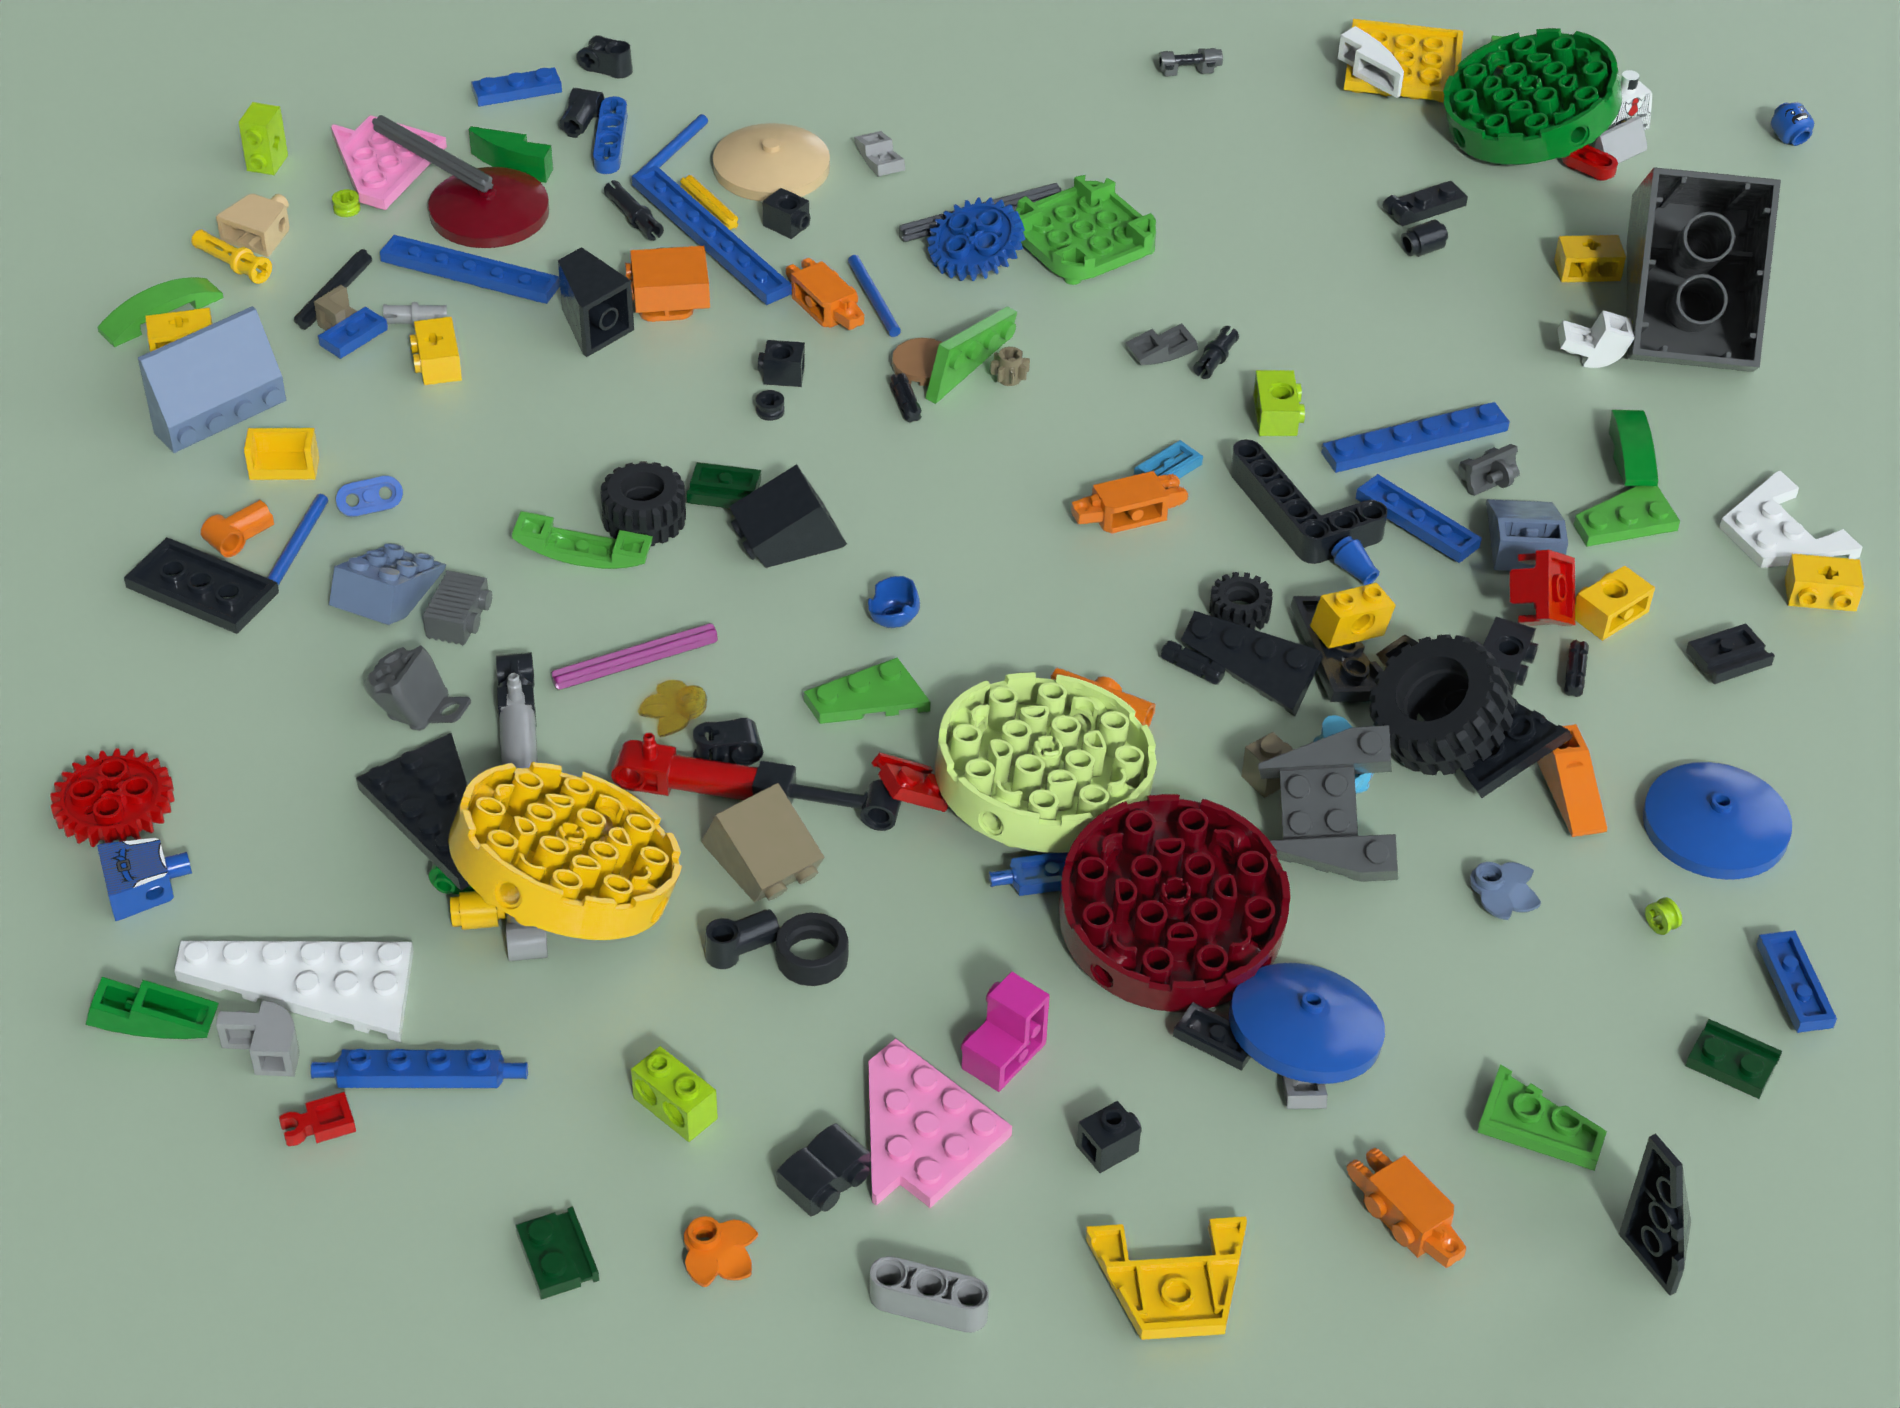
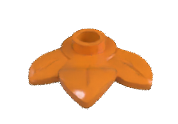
M707 1216L694 1219L684 1232V1244L689 1251L685 1259L687 1273L695 1283L702 1287L709 1286L717 1275L723 1279L733 1281L750 1277L752 1274V1262L745 1247L755 1241L758 1237V1232L751 1225L741 1220L733 1219L718 1223L714 1218ZM704 1237L710 1238V1240L701 1241L699 1239Z

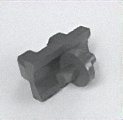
M1513 444L1500 449L1493 447L1485 451L1482 457L1475 460L1468 458L1461 461L1459 464L1460 478L1467 482L1468 493L1475 496L1495 486L1506 488L1512 485L1514 478L1520 476V471L1516 464L1518 447Z

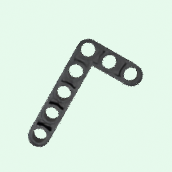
M1244 439L1234 444L1230 472L1232 478L1302 561L1316 564L1333 559L1334 557L1331 555L1333 548L1339 541L1348 536H1351L1354 540H1360L1364 548L1382 541L1388 510L1383 503L1376 500H1367L1320 515L1258 442Z

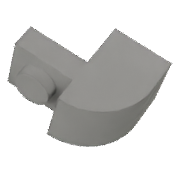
M261 1001L259 1013L219 1011L216 1026L222 1048L250 1049L255 1075L295 1077L299 1059V1045L294 1021L285 1008L273 1002Z

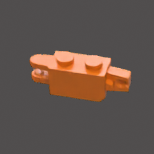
M806 258L801 261L803 268L801 270L794 264L786 266V275L792 283V299L822 327L832 328L841 324L846 329L852 330L864 324V313L857 305L858 295L856 290L842 280L838 273L830 269L823 261L816 263L814 260Z
M1154 471L1093 485L1092 495L1072 502L1071 513L1078 525L1099 523L1103 531L1117 533L1166 521L1168 509L1177 505H1183L1189 496L1186 489L1179 486L1180 480L1176 474L1157 476Z
M1371 1149L1367 1152L1366 1159L1369 1166L1375 1171V1174L1364 1166L1360 1160L1356 1159L1347 1164L1346 1170L1350 1178L1364 1193L1363 1202L1367 1210L1373 1217L1380 1219L1392 1231L1394 1238L1401 1246L1407 1247L1417 1258L1427 1253L1445 1268L1452 1266L1465 1256L1467 1247L1451 1226L1454 1216V1204L1406 1155L1392 1162L1379 1149Z

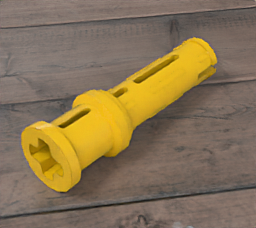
M202 229L197 230L192 236L191 242L195 248L201 249L213 257L230 265L233 272L249 276V279L254 283L261 284L265 282L272 272V263L268 258L263 256L257 257L246 247L236 248ZM256 268L260 269L262 272H257Z

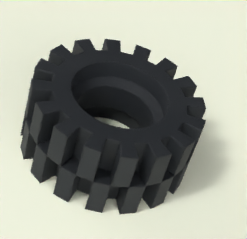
M1233 572L1232 578L1225 574L1222 576V581L1217 579L1214 586H1212L1209 613H1211V616L1254 630L1257 627L1261 630L1264 628V623L1267 624L1269 622L1273 599L1272 589H1268L1269 584L1266 581L1260 583L1261 577L1257 575L1251 579L1250 573L1244 572V577H1239V572ZM1233 601H1243V602H1247V603H1249V604H1248V605H1239V604L1233 603Z

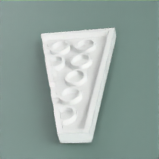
M181 941L175 966V975L177 981L217 992L224 989L242 994V998L249 1001L266 1000L282 1006L289 1012L328 1023L336 1020L354 1025V1029L357 1031L369 1033L370 1030L387 1034V1038L390 1040L401 1042L414 951L412 942Z

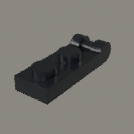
M1448 181L1402 197L1391 195L1383 202V209L1388 214L1394 215V219L1401 226H1406L1467 205L1468 196L1452 181Z

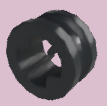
M766 390L757 395L756 414L763 420L773 421L784 415L783 394L775 390Z

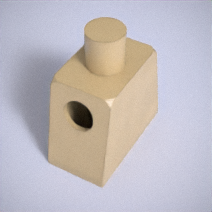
M248 194L216 216L220 239L240 248L246 247L254 253L269 257L290 228L287 213L289 203L287 199L281 194H275L271 199L256 194Z

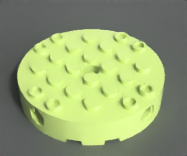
M1035 672L1008 674L1005 676L1004 681L990 684L986 680L969 688L948 707L940 725L935 761V777L941 795L948 806L972 829L1008 847L1039 852L1063 853L1069 852L1080 832L1093 819L1109 808L1125 801L1131 804L1147 800V796L1151 795L1157 765L1155 755L1156 744L1148 725H1142L1135 717L1136 711L1124 700L1102 687L1077 678L1058 674L1056 680L1036 678Z

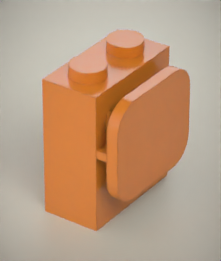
M704 246L630 250L631 263H625L626 277L633 281L631 282L632 301L635 300V311L640 314L642 319L650 322L683 320L693 314V309L710 308L709 278Z

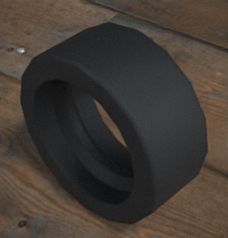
M809 912L796 915L785 921L778 930L776 960L779 970L787 979L799 985L818 986L835 980L846 969L849 957V939L845 927L837 919L826 914ZM812 938L830 943L835 950L824 958L808 960L795 956L790 951V948L801 940Z

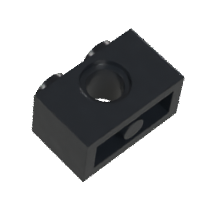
M1495 617L1483 646L1496 659L1514 693L1517 685H1524L1529 666H1526V663L1533 664L1539 645L1533 643L1536 628Z

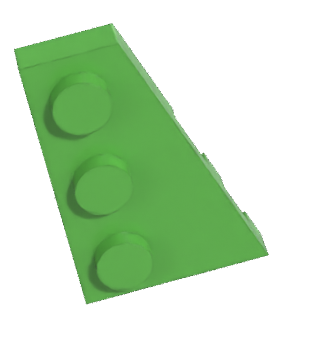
M1636 486L1575 515L1573 525L1586 547L1678 531L1680 520L1658 486Z
M1500 1064L1479 1123L1478 1133L1595 1171L1607 1131L1566 1105L1557 1106L1542 1096L1543 1090L1531 1083L1526 1086L1511 1076V1070Z

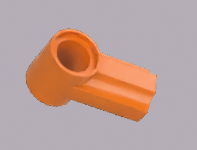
M259 500L227 518L222 515L211 516L202 525L201 536L224 557H233L243 549L247 539L274 525L273 515L270 513L267 505Z

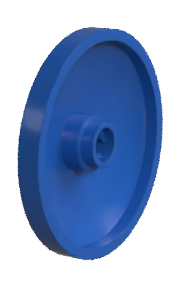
M1689 763L1666 771L1649 788L1643 806L1644 828L1650 841L1658 851L1668 860L1685 870L1715 879H1744L1768 871L1784 856L1792 834L1791 815L1782 797L1768 783L1756 775L1721 763Z
M1279 963L1261 967L1255 976L1236 986L1230 1003L1229 1024L1235 1039L1244 1051L1267 1069L1302 1082L1318 1084L1339 1083L1364 1074L1378 1059L1385 1038L1384 1020L1372 998L1349 979L1314 965Z

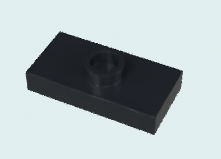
M1193 1002L1174 1027L1173 1037L1241 1071L1251 1058L1235 1039L1229 1020Z

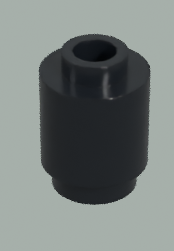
M1434 219L1408 228L1406 233L1401 235V244L1408 256L1416 255L1419 257L1444 248L1448 239V232L1444 224H1440L1438 220Z

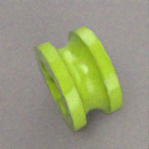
M350 189L339 190L332 196L333 210L337 216L352 217L360 212L359 195L356 191Z
M1663 897L1657 902L1647 905L1645 908V916L1649 926L1659 935H1665L1671 929H1677L1682 924V914L1679 907L1668 897Z

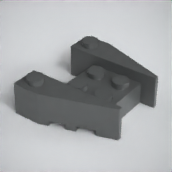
M1389 725L1352 727L1258 763L1261 779L1280 778L1283 840L1270 841L1278 852V860L1315 868V870L1326 873L1332 872L1360 882L1398 880L1396 834L1358 836L1355 774L1392 772Z

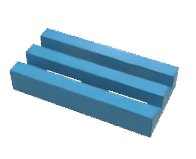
M1179 440L1134 468V475L1155 470L1154 472L1157 476L1173 473V475L1176 474L1180 479L1202 465L1203 455Z

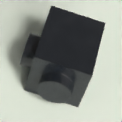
M1116 1101L1078 1122L1076 1146L1099 1173H1102L1139 1152L1142 1127L1135 1114L1127 1112Z

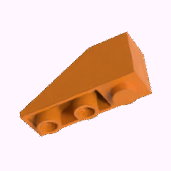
M1576 724L1563 726L1570 731L1573 738L1537 761L1539 768L1572 837L1607 832V824L1589 749Z

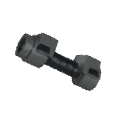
M1199 48L1198 53L1174 55L1173 51L1159 52V68L1164 76H1177L1178 67L1182 65H1197L1196 69L1201 74L1214 73V68L1223 64L1222 50L1216 48Z

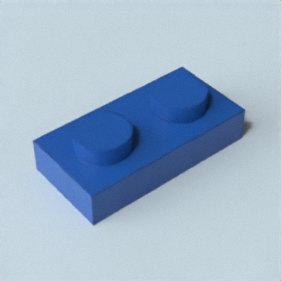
M364 307L318 335L319 345L341 359L388 330L387 319Z

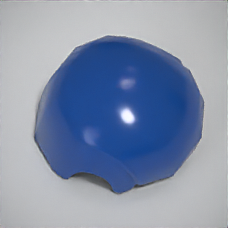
M893 576L879 581L875 585L874 598H868V609L872 620L876 624L886 628L904 627L918 614L920 598L912 579L905 576Z

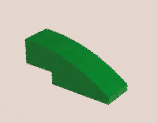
M470 126L469 138L472 155L492 167L519 170L533 176L539 182L547 183L553 171L551 145L527 142V134Z
M1612 410L1609 435L1614 444L1613 460L1624 485L1658 486L1654 443L1644 410Z
M101 977L90 1005L85 1025L111 1032L150 1038H207L219 1003L146 980H142L140 988Z

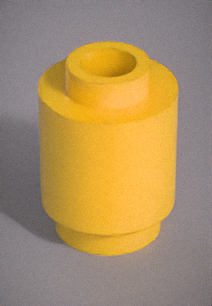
M476 891L459 892V896L450 897L452 927L462 926V930L499 927V919H506L505 912L485 903L482 896Z

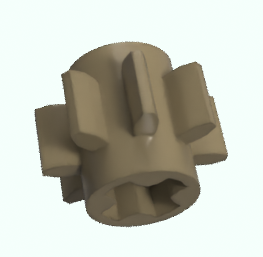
M1004 347L999 353H994L990 374L998 375L997 382L1005 386H1015L1021 380H1026L1027 372H1029L1030 358H1022L1023 351L1016 347Z

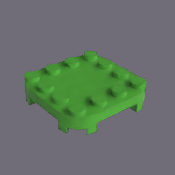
M1085 175L1074 177V187L1036 202H1032L1026 196L1018 200L1015 211H1018L1025 229L1023 231L1025 240L1021 241L1022 245L1052 272L1063 277L1067 284L1077 285L1082 280L1094 278L1155 252V217L1152 213L1142 216L1115 193L1116 182L1109 178H1106L1105 183L1099 181H1085Z

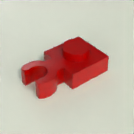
M345 1092L305 1103L306 1113L287 1112L279 1116L282 1130L295 1127L294 1130L284 1132L287 1146L299 1145L310 1135H314L316 1143L356 1132L354 1119Z

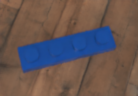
M1379 474L1357 489L1356 500L1360 502L1376 500L1383 503L1388 509L1387 519L1458 563L1480 548L1482 537Z

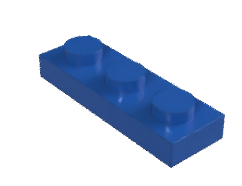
M555 67L540 68L536 71L524 73L515 72L506 76L486 77L481 80L471 81L472 92L479 107L562 92V83Z
M1796 931L1759 935L1756 945L1796 1032L1834 1028L1837 1017Z

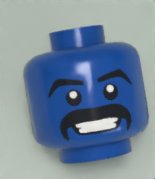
M1786 102L1775 109L1771 119V127L1783 144L1797 146L1803 144L1812 136L1815 123L1803 104Z

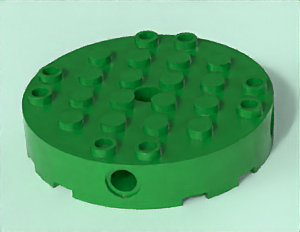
M1560 28L1536 29V34L1520 37L1518 32L1480 47L1457 65L1458 71L1454 76L1448 77L1443 90L1447 122L1454 142L1464 152L1477 159L1507 165L1539 163L1569 156L1570 153L1593 143L1596 138L1605 132L1617 117L1622 103V90L1617 60L1611 49L1594 36L1580 31H1576L1573 35L1561 33Z

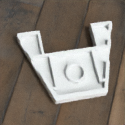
M1782 471L1774 473L1722 518L1719 527L1760 568L1787 566L1792 554L1826 557L1847 555L1849 559H1856L1860 557L1863 548L1844 529L1815 539L1801 524L1791 517L1782 508L1780 503L1796 498L1799 487Z

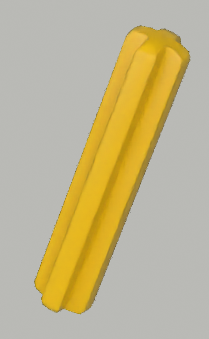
M688 175L686 178L682 177L680 187L729 230L738 227V217L692 175Z

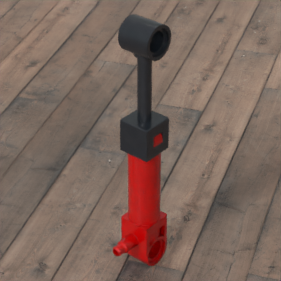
M650 732L643 735V741L629 740L622 744L611 773L615 784L629 791L669 796L671 789L742 801L779 783L791 804L794 799L862 809L860 814L861 821L869 828L877 831H886L895 826L902 802L891 797L881 779L870 783L864 795L796 784V767L793 765L760 761L757 768L677 755L676 747L657 744L654 734Z

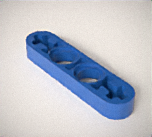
M608 97L601 102L593 151L594 169L601 174L615 173L621 165L628 117L627 102L621 97Z

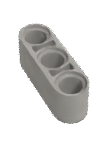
M890 1256L879 1258L870 1267V1300L881 1311L969 1333L979 1331L987 1322L989 1290L987 1285L976 1277ZM926 1293H932V1294H934V1295L928 1296V1295H924V1294H926ZM969 1303L974 1304V1306H966L964 1304Z

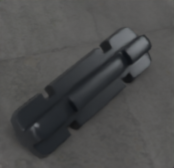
M904 373L893 374L890 377V386L895 393L894 395L905 420L910 423L914 420L919 421L922 417L920 414L922 410L907 376Z
M1577 639L1570 643L1566 683L1564 686L1566 695H1574L1575 697L1583 694L1587 654L1589 651L1588 643L1585 641L1579 642Z
M1172 640L1167 641L1162 647L1161 657L1163 660L1172 664L1177 662L1176 666L1200 678L1204 675V680L1214 685H1218L1223 680L1226 670L1223 665L1215 661L1209 663L1210 659L1186 647L1182 650V645Z

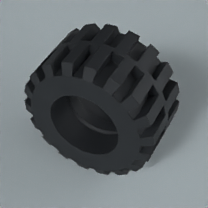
M639 461L638 464L628 463L623 468L618 467L613 470L614 474H608L605 477V482L601 485L602 516L604 528L607 532H610L612 538L617 539L619 530L653 536L651 546H655V543L660 542L663 544L668 542L669 537L675 538L679 534V530H683L686 520L685 485L681 480V476L677 472H673L672 468L669 466L662 467L661 463L653 462L650 464L647 461Z

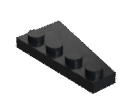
M1293 596L1290 607L1306 645L1320 650L1323 658L1317 668V672L1330 702L1370 701L1372 687H1377L1374 681L1382 668L1376 661L1370 662L1363 653L1365 646L1361 641L1328 649L1310 627L1321 596Z
M1194 611L1181 638L1184 647L1210 659L1209 663L1215 661L1223 665L1226 671L1232 674L1233 678L1243 684L1250 685L1259 691L1260 695L1271 702H1277L1294 716H1296L1323 658L1320 650Z

